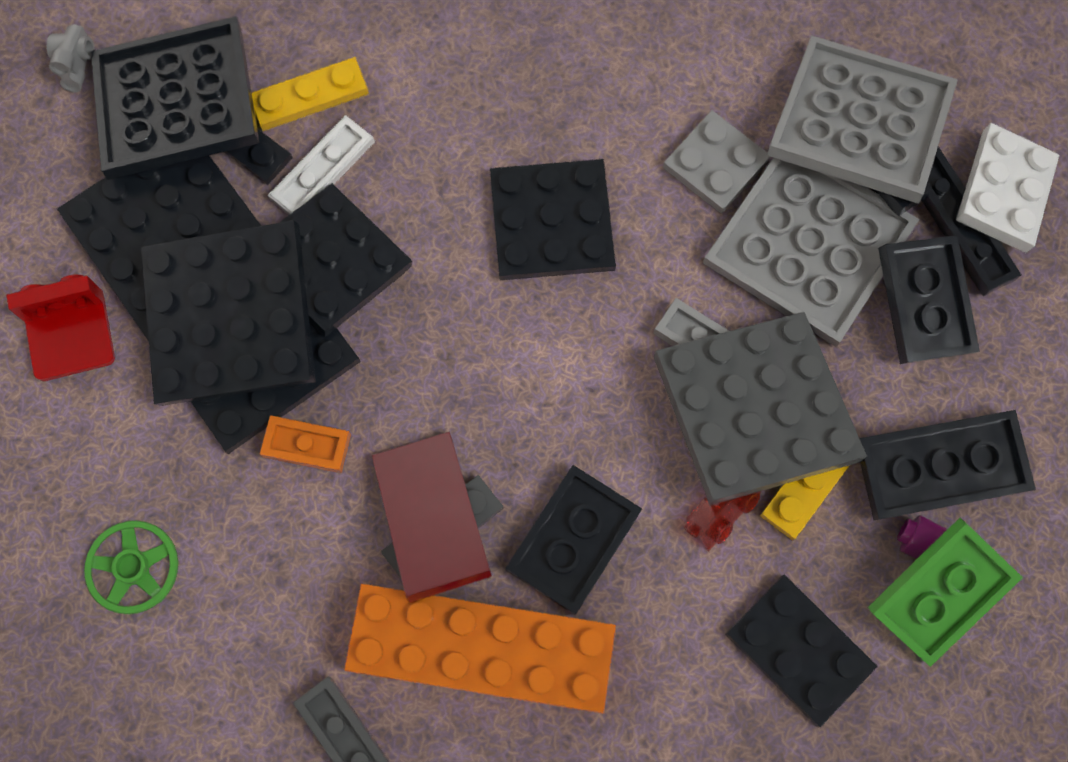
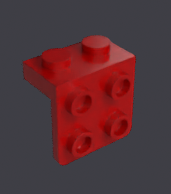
M68 275L61 278L60 282L48 285L31 284L22 287L19 292L6 295L9 310L25 322L33 374L38 380L43 382L109 366L115 361L104 293L87 275Z

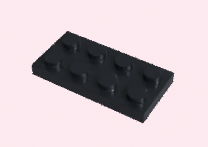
M1016 410L859 438L867 455L860 462L873 521L1036 490Z

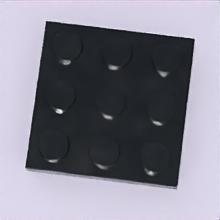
M604 159L490 168L499 281L615 271L616 262Z
M333 183L281 221L294 220L299 224L309 323L324 338L412 266V260Z

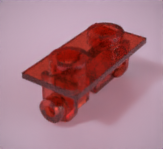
M761 491L721 502L717 506H710L708 500L704 498L691 514L686 517L688 523L684 526V529L694 538H697L699 535L705 549L710 551L716 543L721 544L730 536L733 524L743 513L747 514L755 508L760 499Z

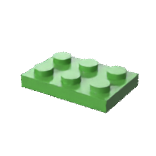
M959 518L867 608L931 667L1023 577L965 521Z

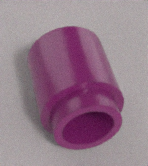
M918 515L914 520L908 518L897 535V540L902 542L900 551L917 560L947 529L922 515Z

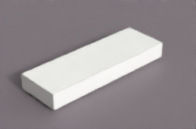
M345 115L268 194L269 199L290 215L331 183L335 184L374 144V137Z

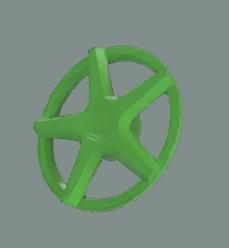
M144 521L118 523L105 530L90 547L84 567L85 582L92 597L107 610L120 614L141 613L153 608L167 597L177 577L178 555L173 541L159 527ZM134 528L151 531L164 544L145 552L139 551ZM117 531H122V551L115 557L94 556L99 546L107 537ZM169 555V574L161 588L149 573V568ZM92 568L111 572L116 578L107 599L99 594L94 585ZM133 584L138 585L152 597L150 600L136 606L118 605Z

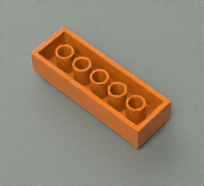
M361 584L344 671L604 713L616 625L435 595L409 603L404 590Z

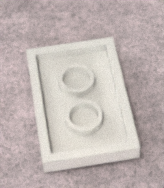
M990 123L983 130L956 220L1027 253L1036 244L1059 154Z

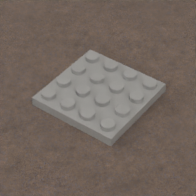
M811 35L767 156L919 204L927 185L958 79Z
M773 158L705 256L703 264L786 316L805 312L813 333L837 347L883 277L878 248L885 244L905 242L920 219L908 212L898 217L880 195L865 186Z

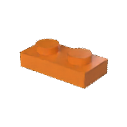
M270 415L260 455L263 458L342 473L351 433L346 430Z

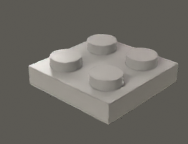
M711 110L663 164V169L722 214L769 162L770 156H767L765 150Z

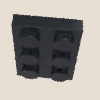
M958 236L891 243L879 247V256L900 364L980 352Z
M572 465L505 570L576 616L641 513L642 508L575 465Z
M785 574L725 633L817 728H821L878 667Z

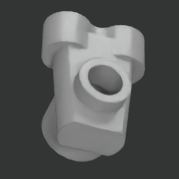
M69 25L65 33H52L47 39V53L50 58L49 69L61 77L60 85L63 89L74 93L81 91L85 79L84 69L86 61L92 60L91 51L95 50L93 40L88 37L83 27L79 25Z

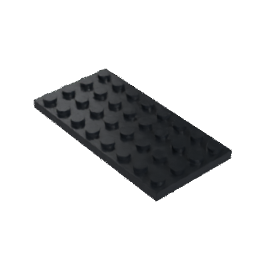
M210 155L109 180L105 177L57 208L62 218L148 341L141 247L261 226ZM309 323L315 382L190 401L227 454H230L267 428L270 415L283 417L361 362L337 328L324 338Z

